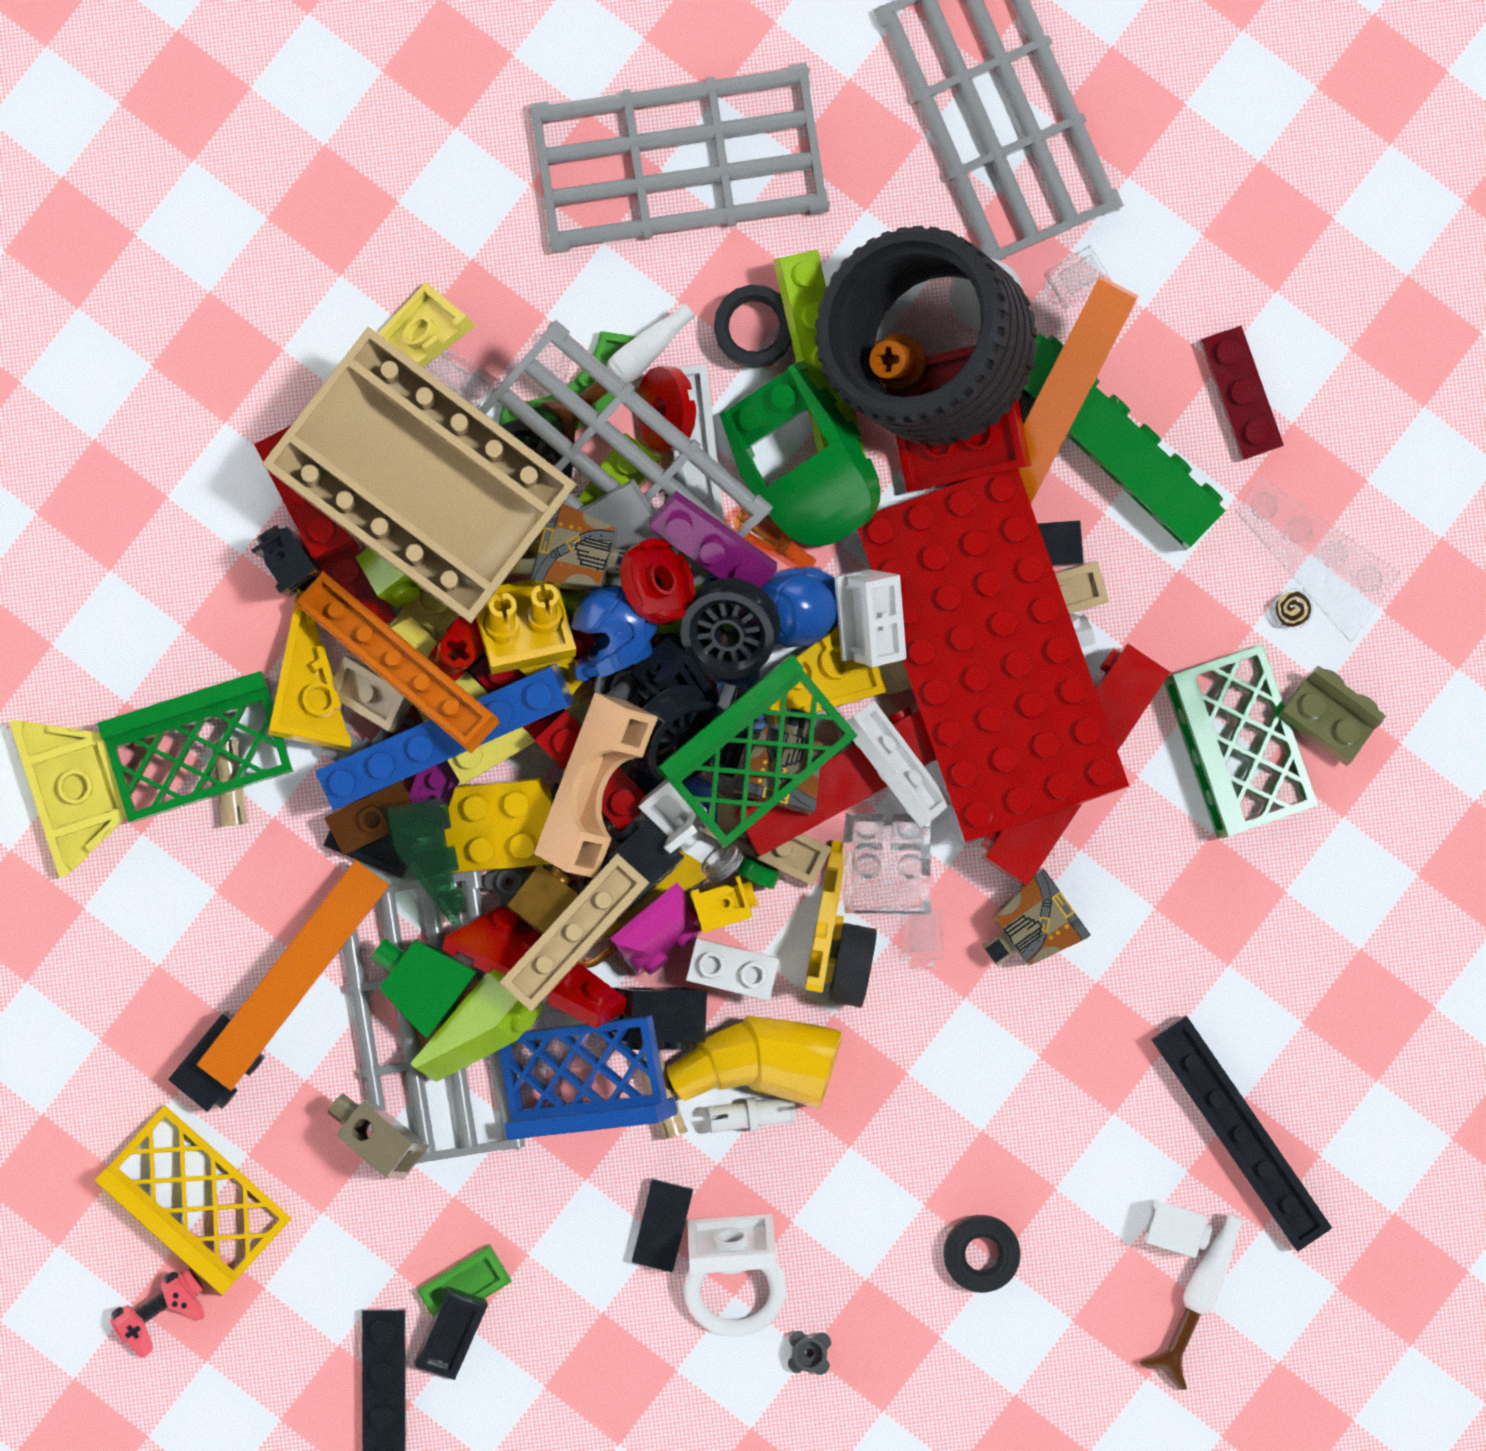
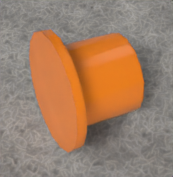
M904 334L891 335L879 342L872 349L869 358L870 367L879 380L886 386L895 389L909 388L917 383L925 372L927 362L925 350L920 342L912 336Z

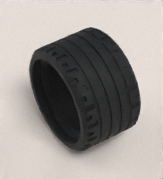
M919 225L911 228L906 226L900 227L893 232L888 230L881 233V236L877 238L872 237L866 241L865 245L862 247L858 246L852 251L853 254L848 259L845 258L842 261L841 267L837 272L834 271L829 285L825 287L822 302H819L817 309L819 312L818 318L815 321V328L817 329L815 345L818 346V360L823 363L821 369L824 376L828 378L831 387L839 393L838 396L851 407L891 433H895L900 438L918 444L927 442L930 445L944 443L949 445L956 443L960 439L966 441L975 434H982L987 431V427L994 426L1001 421L1000 418L1012 410L1011 406L1016 400L1019 401L1024 386L1028 385L1030 372L1034 370L1035 366L1034 356L1037 354L1038 345L1035 343V338L1038 337L1037 328L1035 327V315L1029 309L1031 303L1028 297L1025 296L1021 286L1013 280V277L972 243L961 236L958 237L951 231L941 230L938 227L930 226L926 229ZM955 277L970 280L975 288L980 304L981 326L977 344L968 362L954 378L931 392L910 397L887 395L879 382L878 376L871 369L869 361L870 353L875 346L879 326L886 312L901 295L913 286L930 279Z

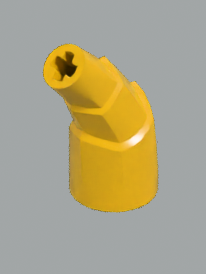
M745 1016L743 1022L706 1037L705 1042H697L694 1050L668 1066L666 1071L674 1090L683 1101L697 1097L715 1088L720 1091L748 1085L752 1091L820 1109L837 1060L843 1031L783 1019Z

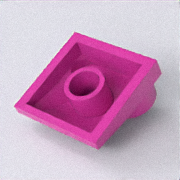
M676 882L611 937V941L617 954L637 975L644 971L648 975H652L668 961L666 954L677 944L682 948L687 946L701 933V930L697 927L700 921L697 912L691 907L685 892Z

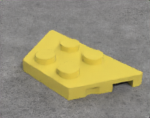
M20 720L9 721L59 878L67 877L127 818L105 741L102 740L100 732Z

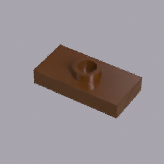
M401 780L326 814L324 819L344 856L420 819L421 815L406 785Z

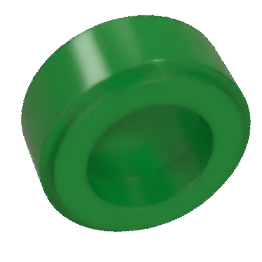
M750 856L742 857L736 868V872L743 877L769 889L775 888L781 876L777 869Z

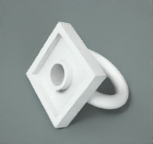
M773 1214L688 1220L690 1269L684 1283V1298L693 1318L707 1330L731 1337L750 1335L767 1327L780 1313L786 1298V1280L781 1267L776 1262ZM747 1270H762L766 1275L769 1283L767 1302L757 1313L750 1317L726 1319L711 1312L703 1302L701 1284L707 1273L738 1274Z

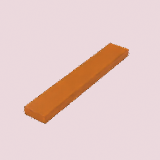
M1103 276L1098 278L1023 424L1031 466L1019 468V472L1031 504L1139 295Z
M324 571L295 600L294 603L304 613L470 754L500 723V720Z
M355 859L200 1059L197 1066L232 1091L389 888V884Z

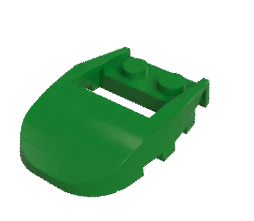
M804 360L792 364L786 371L730 409L721 412L719 416L740 476L755 496L759 494L773 506L769 514L772 520L790 538L807 545L823 546L835 544L868 523L879 506L881 488L871 458H865L860 447L858 438L861 437V434L854 422H848L835 405L838 401L827 387L817 388L805 372V370L810 368V365ZM809 409L829 446L768 485L754 463L753 458L755 454L752 447Z

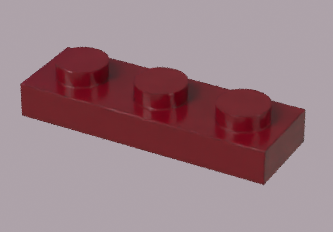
M1242 325L1201 339L1200 344L1242 461L1283 447L1284 443Z

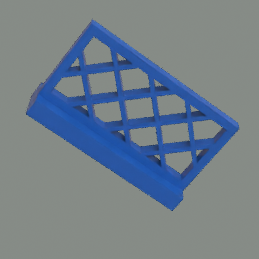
M652 1015L609 1020L597 1028L585 1023L525 1031L517 1041L513 1042H521L534 1053L525 1068L514 1060L511 1044L498 1050L511 1121L504 1123L507 1140L655 1124L677 1115L675 1098H667ZM640 1027L643 1047L638 1054L621 1041L629 1028ZM612 1030H618L615 1035H613L610 1032ZM591 1033H597L609 1043L600 1059L583 1046ZM572 1035H580L577 1040L572 1037ZM556 1037L571 1048L562 1063L546 1051L552 1039ZM543 1039L540 1044L534 1041ZM615 1049L632 1062L623 1078L606 1065ZM577 1054L594 1067L585 1082L568 1069ZM540 1059L556 1071L548 1086L531 1074ZM638 1068L650 1078L651 1094L642 1095L629 1084ZM600 1073L617 1086L609 1099H604L591 1088ZM562 1078L579 1090L572 1103H566L554 1093ZM525 1082L542 1095L535 1107L523 1108L520 1090ZM623 1092L628 1095L626 1097H620ZM586 1096L591 1101H583V1099ZM547 1101H549L550 1103L553 1104V1105L545 1106V1104L547 1103Z

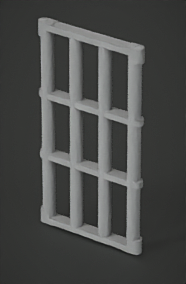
M893 0L880 5L873 12L880 28H885L913 91L911 95L913 103H918L946 166V178L948 181L953 182L981 246L979 250L989 258L1001 261L1019 251L1097 217L1119 211L1124 207L1117 188H1112L1084 124L1087 121L1084 113H1079L1050 47L1052 40L1049 35L1045 36L1030 0H1011L1030 43L1010 52H1006L984 0H965L991 60L971 69L966 67L937 0ZM919 2L952 77L932 86H928L896 13ZM1035 53L1064 118V121L1043 130L1040 129L1011 64V62ZM995 69L1025 135V138L1004 147L999 142L972 80ZM956 86L986 152V155L965 164L961 161L933 97ZM1067 130L1071 134L1101 202L1100 206L1079 215L1045 141ZM1030 147L1063 221L1040 232L1007 160V156ZM989 164L992 165L1024 238L1001 249L968 176V173Z
M807 62L788 65V69L715 79L714 76L706 77V81L635 92H631L630 89H624L621 94L549 104V101L530 103L529 114L531 115L535 131L549 225V248L551 252L569 251L571 246L644 236V239L653 238L652 234L728 223V227L736 226V222L792 213L810 211V214L829 212L830 202L827 199V192L824 186L810 93V68L807 66ZM800 84L804 109L721 121L717 96ZM709 98L713 123L637 134L633 109ZM625 110L629 134L627 136L546 147L542 122ZM802 126L807 128L810 151L727 163L724 138ZM715 139L719 165L643 176L640 157L641 150ZM627 152L632 154L635 177L552 189L548 164ZM813 168L816 193L738 205L733 203L730 180ZM722 182L724 207L649 217L646 192ZM638 194L641 219L558 231L555 206Z
M557 319L548 324L547 330L542 334L538 342L485 403L478 408V410L486 415L498 401L562 456L554 465L556 469L561 472L570 463L605 494L620 487L621 484L581 451L582 447L595 433L653 482L652 486L644 493L648 502L660 490L669 497L675 491H678L743 538L765 516L769 515L773 508L759 494L755 496L700 448L701 444L696 439L690 440L634 391L635 387L630 382L624 383L569 335L570 331ZM549 342L553 343L614 396L613 400L600 414L535 359ZM523 371L588 426L574 444L509 389ZM621 404L626 406L680 453L666 470L607 421ZM687 460L751 514L737 531L731 528L673 478ZM571 493L563 503L577 510L585 506ZM679 551L688 562V565L697 572L693 578L694 586H700L712 572L682 551ZM654 573V578L657 585L660 588H662V582L659 576L656 573Z
M481 870L457 872L456 874L389 884V888L378 901L384 939L387 938L403 950L394 892L419 888L428 944L443 951L442 946L445 937L436 885L462 881L469 924L484 916L480 888H483ZM356 929L343 946L349 984L345 985L346 994H350L362 1065V1069L359 1070V1076L364 1078L367 1102L375 1103L386 1111L380 1075L406 1071L415 1132L417 1136L430 1145L416 1164L498 1150H519L525 1147L524 1138L507 1140L504 1123L511 1121L499 1052L496 1051L484 1058H490L503 1140L478 1144L465 1067L450 1075L461 1147L436 1151L424 1075L410 1064L420 1052L417 1031L397 1008L396 1014L404 1062L379 1066L367 991L379 989L385 979L365 982ZM470 965L479 971L477 973V981L479 982L486 972ZM455 1004L444 1017V1019L441 1021V1025H443L445 1021L451 1016V1014L456 1010Z

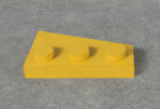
M838 626L823 639L815 642L795 657L804 667V672L835 708L887 692L879 666L868 667L866 664L855 662L854 659L841 661ZM799 682L787 692L786 709L790 707L810 713L811 695ZM780 699L767 710L779 711ZM817 703L816 713L823 712L824 710ZM765 715L769 727L778 724L779 716Z

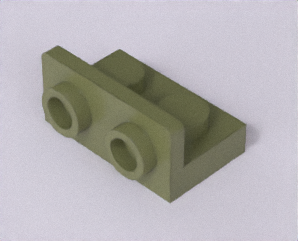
M1316 666L1305 676L1278 715L1345 766H1348L1354 760L1374 729L1382 724L1386 718V715L1378 710L1377 704L1371 698L1361 694L1358 695L1344 684L1343 679L1336 672L1323 669L1320 666Z

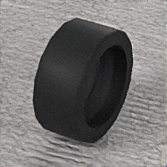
M751 284L736 288L723 298L716 311L714 333L718 347L728 359L740 366L760 368L771 365L785 355L792 343L781 294L767 286ZM751 301L762 302L771 307L777 314L780 324L779 334L774 343L768 348L757 352L747 351L739 347L731 338L729 331L730 318L734 311L742 304Z
M843 923L835 957L836 963L833 979L829 990L828 1000L830 1002L862 1008L876 945L877 930L875 928Z

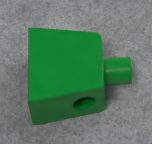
M385 938L370 957V959L390 973L379 987L381 992L426 1038L432 1035L479 972L474 967L419 939H416L408 950L404 952Z

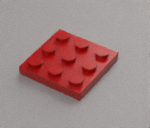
M976 345L926 357L925 372L917 383L905 389H895L886 386L887 395L898 397L918 396L940 388L958 374L968 362ZM1015 401L1011 406L1012 410L1008 414H1004L1000 418L1001 421L996 425L987 427V431L980 435L975 434L966 441L960 439L956 443L949 445L946 443L930 445L927 442L918 444L896 435L907 493L1031 466L1019 401Z

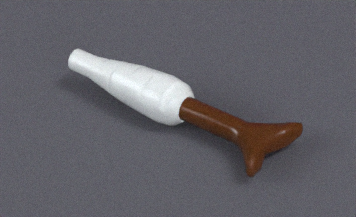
M684 303L672 315L653 325L616 351L607 361V368L624 383H631L651 365L679 331L696 315ZM594 381L578 396L592 407L608 391L597 381ZM542 400V407L547 412L559 417L563 435L574 444L575 432L580 419L560 402Z
M1230 1213L1221 1231L1206 1251L1186 1286L1183 1295L1186 1308L1168 1348L1157 1355L1142 1359L1139 1362L1141 1366L1147 1369L1163 1370L1171 1382L1180 1390H1187V1384L1183 1376V1354L1201 1314L1210 1312L1218 1300L1231 1262L1236 1238L1244 1222L1240 1217Z

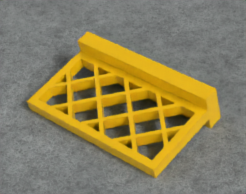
M166 1105L155 1114L115 1160L94 1180L97 1185L221 1296L232 1287L237 1279L292 1219ZM165 1117L179 1129V1147L154 1148L153 1130ZM184 1134L197 1146H184ZM149 1137V1149H137ZM204 1151L211 1158V1175L186 1177L185 1152ZM180 1152L181 1177L155 1179L154 1154ZM149 1154L150 1179L131 1180L119 1168L131 1155ZM215 1162L228 1174L216 1175ZM235 1179L242 1185L243 1204L217 1205L216 1180ZM212 1180L213 1206L187 1207L186 1182ZM181 1182L182 1208L164 1209L156 1202V1184ZM151 1184V1197L138 1185ZM247 1191L261 1203H248ZM267 1208L279 1218L278 1222L268 1233L249 1234L248 1209ZM243 1209L245 1234L219 1236L218 1210ZM213 1211L214 1236L195 1237L188 1231L187 1212ZM169 1213H183V1225ZM262 1238L250 1252V1239ZM245 1239L246 1257L233 1271L220 1259L219 1241ZM214 1241L215 1254L202 1242Z

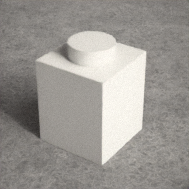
M1155 1198L1143 1240L1147 1244L1196 1258L1199 1249L1206 1250L1212 1226L1207 1225L1208 1216L1204 1213Z

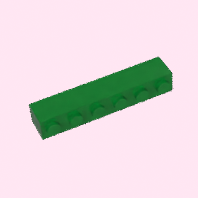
M1040 333L1035 338L1038 349L1037 354L1034 356V370H1031L1029 375L1030 381L1021 392L1033 405L1064 346L1052 335L1046 339ZM1097 378L1067 437L1185 550H1188L1226 511L1220 505L1224 500L1223 497L1206 482L1200 486L1189 475L1193 471L1190 465L1178 454L1173 453L1170 457L1158 446L1162 441L1161 438L1144 423L1138 427L1127 416L1131 410L1121 399L1114 394L1108 398L1096 387L1100 383Z

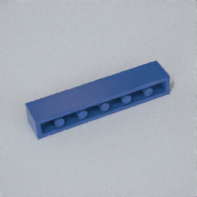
M554 664L476 699L500 720V723L480 745L575 703L558 664ZM428 720L315 772L332 810H335L460 755L467 750L432 720Z

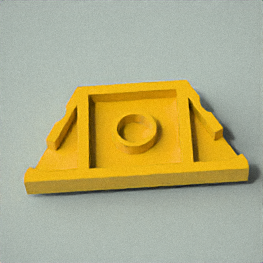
M538 777L464 784L455 787L429 866V874L551 864L534 854L553 804L552 793L543 779Z

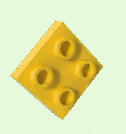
M531 579L500 585L476 617L491 675L576 656V646L559 588L553 585L535 586L532 584Z

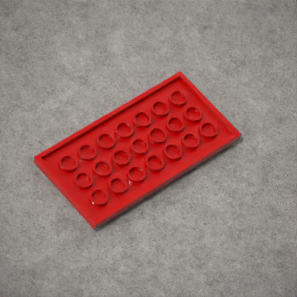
M1019 469L974 477L876 511L868 523L857 529L871 570L900 575L906 659L903 660L966 844L1130 788Z

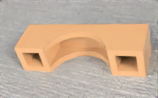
M594 693L534 851L535 855L565 872L595 878L598 875L612 839L605 828L602 818V798L606 784L613 772L622 763L633 758L643 757L657 721V716L626 700Z

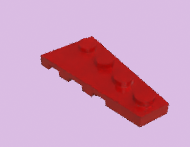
M502 905L445 936L442 950L453 956H456L460 951L475 959L473 966L489 974L495 969L506 975L542 934ZM578 962L548 995L547 1004L597 1028L623 1013L627 998Z

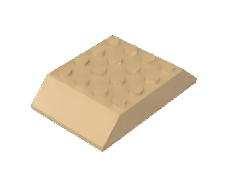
M367 326L262 463V466L299 496L435 599L470 623L474 621L577 486L574 481L369 326Z

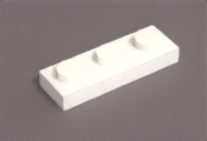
M875 701L846 721L858 735L852 741L862 750L877 770L879 777L886 782L903 805L904 810L920 828L928 824L952 804Z

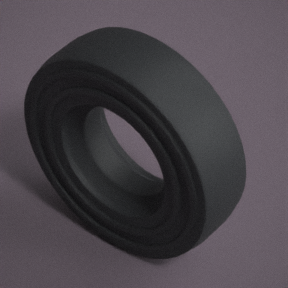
M974 1215L963 1219L951 1229L944 1244L943 1257L948 1273L958 1285L972 1292L988 1293L1002 1288L1011 1281L1020 1264L1021 1250L1015 1233L1005 1222L989 1215ZM978 1237L991 1239L996 1243L999 1250L997 1262L987 1270L972 1268L965 1258L968 1244Z

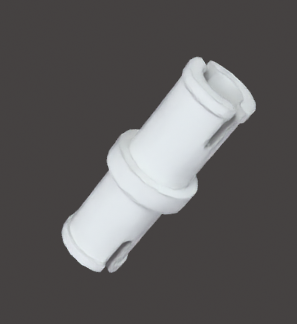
M752 1097L746 1098V1103L715 1107L708 1106L711 1134L749 1128L750 1132L759 1131L760 1126L796 1123V1110L779 1112L780 1110L794 1109L795 1103L783 1098L755 1101V1098Z

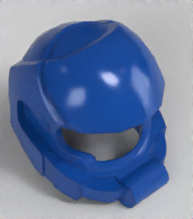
M797 566L775 572L761 587L773 600L779 613L780 633L775 644L777 646L803 647L814 644L816 641L823 639L838 623L835 578L826 571H823L821 567Z
M604 585L602 588L591 589L582 597L576 607L570 627L583 633H601L595 638V645L592 646L589 653L575 661L574 670L576 678L580 681H587L593 676L605 677L638 663L653 653L650 639L657 631V624L650 623L637 614L627 601L622 586Z

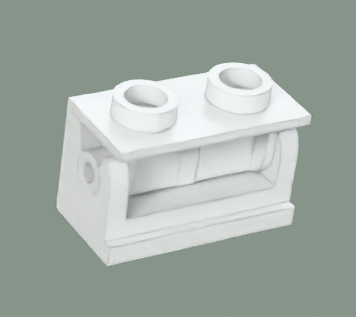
M867 569L834 577L841 661L854 659L857 663L866 664L868 667H876L905 660L906 646L900 575Z
M697 937L686 981L770 1001L780 958Z

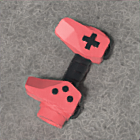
M191 1268L184 1272H171L166 1275L161 1282L163 1291L137 1309L126 1305L123 1308L118 1307L111 1313L110 1323L114 1331L125 1344L128 1343L139 1357L145 1358L153 1350V1344L145 1323L166 1310V1308L184 1314L193 1321L204 1319L203 1307L196 1298L198 1293L204 1290V1287Z

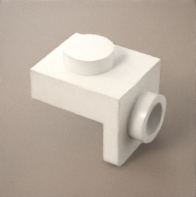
M666 780L643 797L638 806L668 835L664 849L670 854L681 845L685 848L691 846L703 833L702 821ZM699 802V804H700V805L704 808V810L707 812V809Z

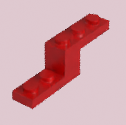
M291 425L254 444L263 462ZM267 470L313 560L319 563L322 571L384 623L388 624L396 619L388 602L377 596L358 563L356 556L362 553L354 536Z
M486 652L468 667L490 692H494L527 677L519 669L491 675ZM564 708L523 727L565 772L582 726ZM620 767L613 772L606 784L602 798V812L622 831L642 812L638 806L646 795Z

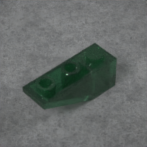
M434 794L383 804L391 847L452 926L462 925L460 913L466 912V902L462 887L455 888L452 872L458 871L459 865L454 845L447 846L444 830L451 828L447 804H439V799Z

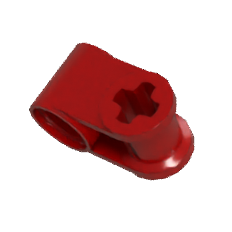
M457 615L446 629L447 633L427 657L428 660L453 681H457L475 659L480 657L485 651L477 619L475 618L470 623L460 615Z

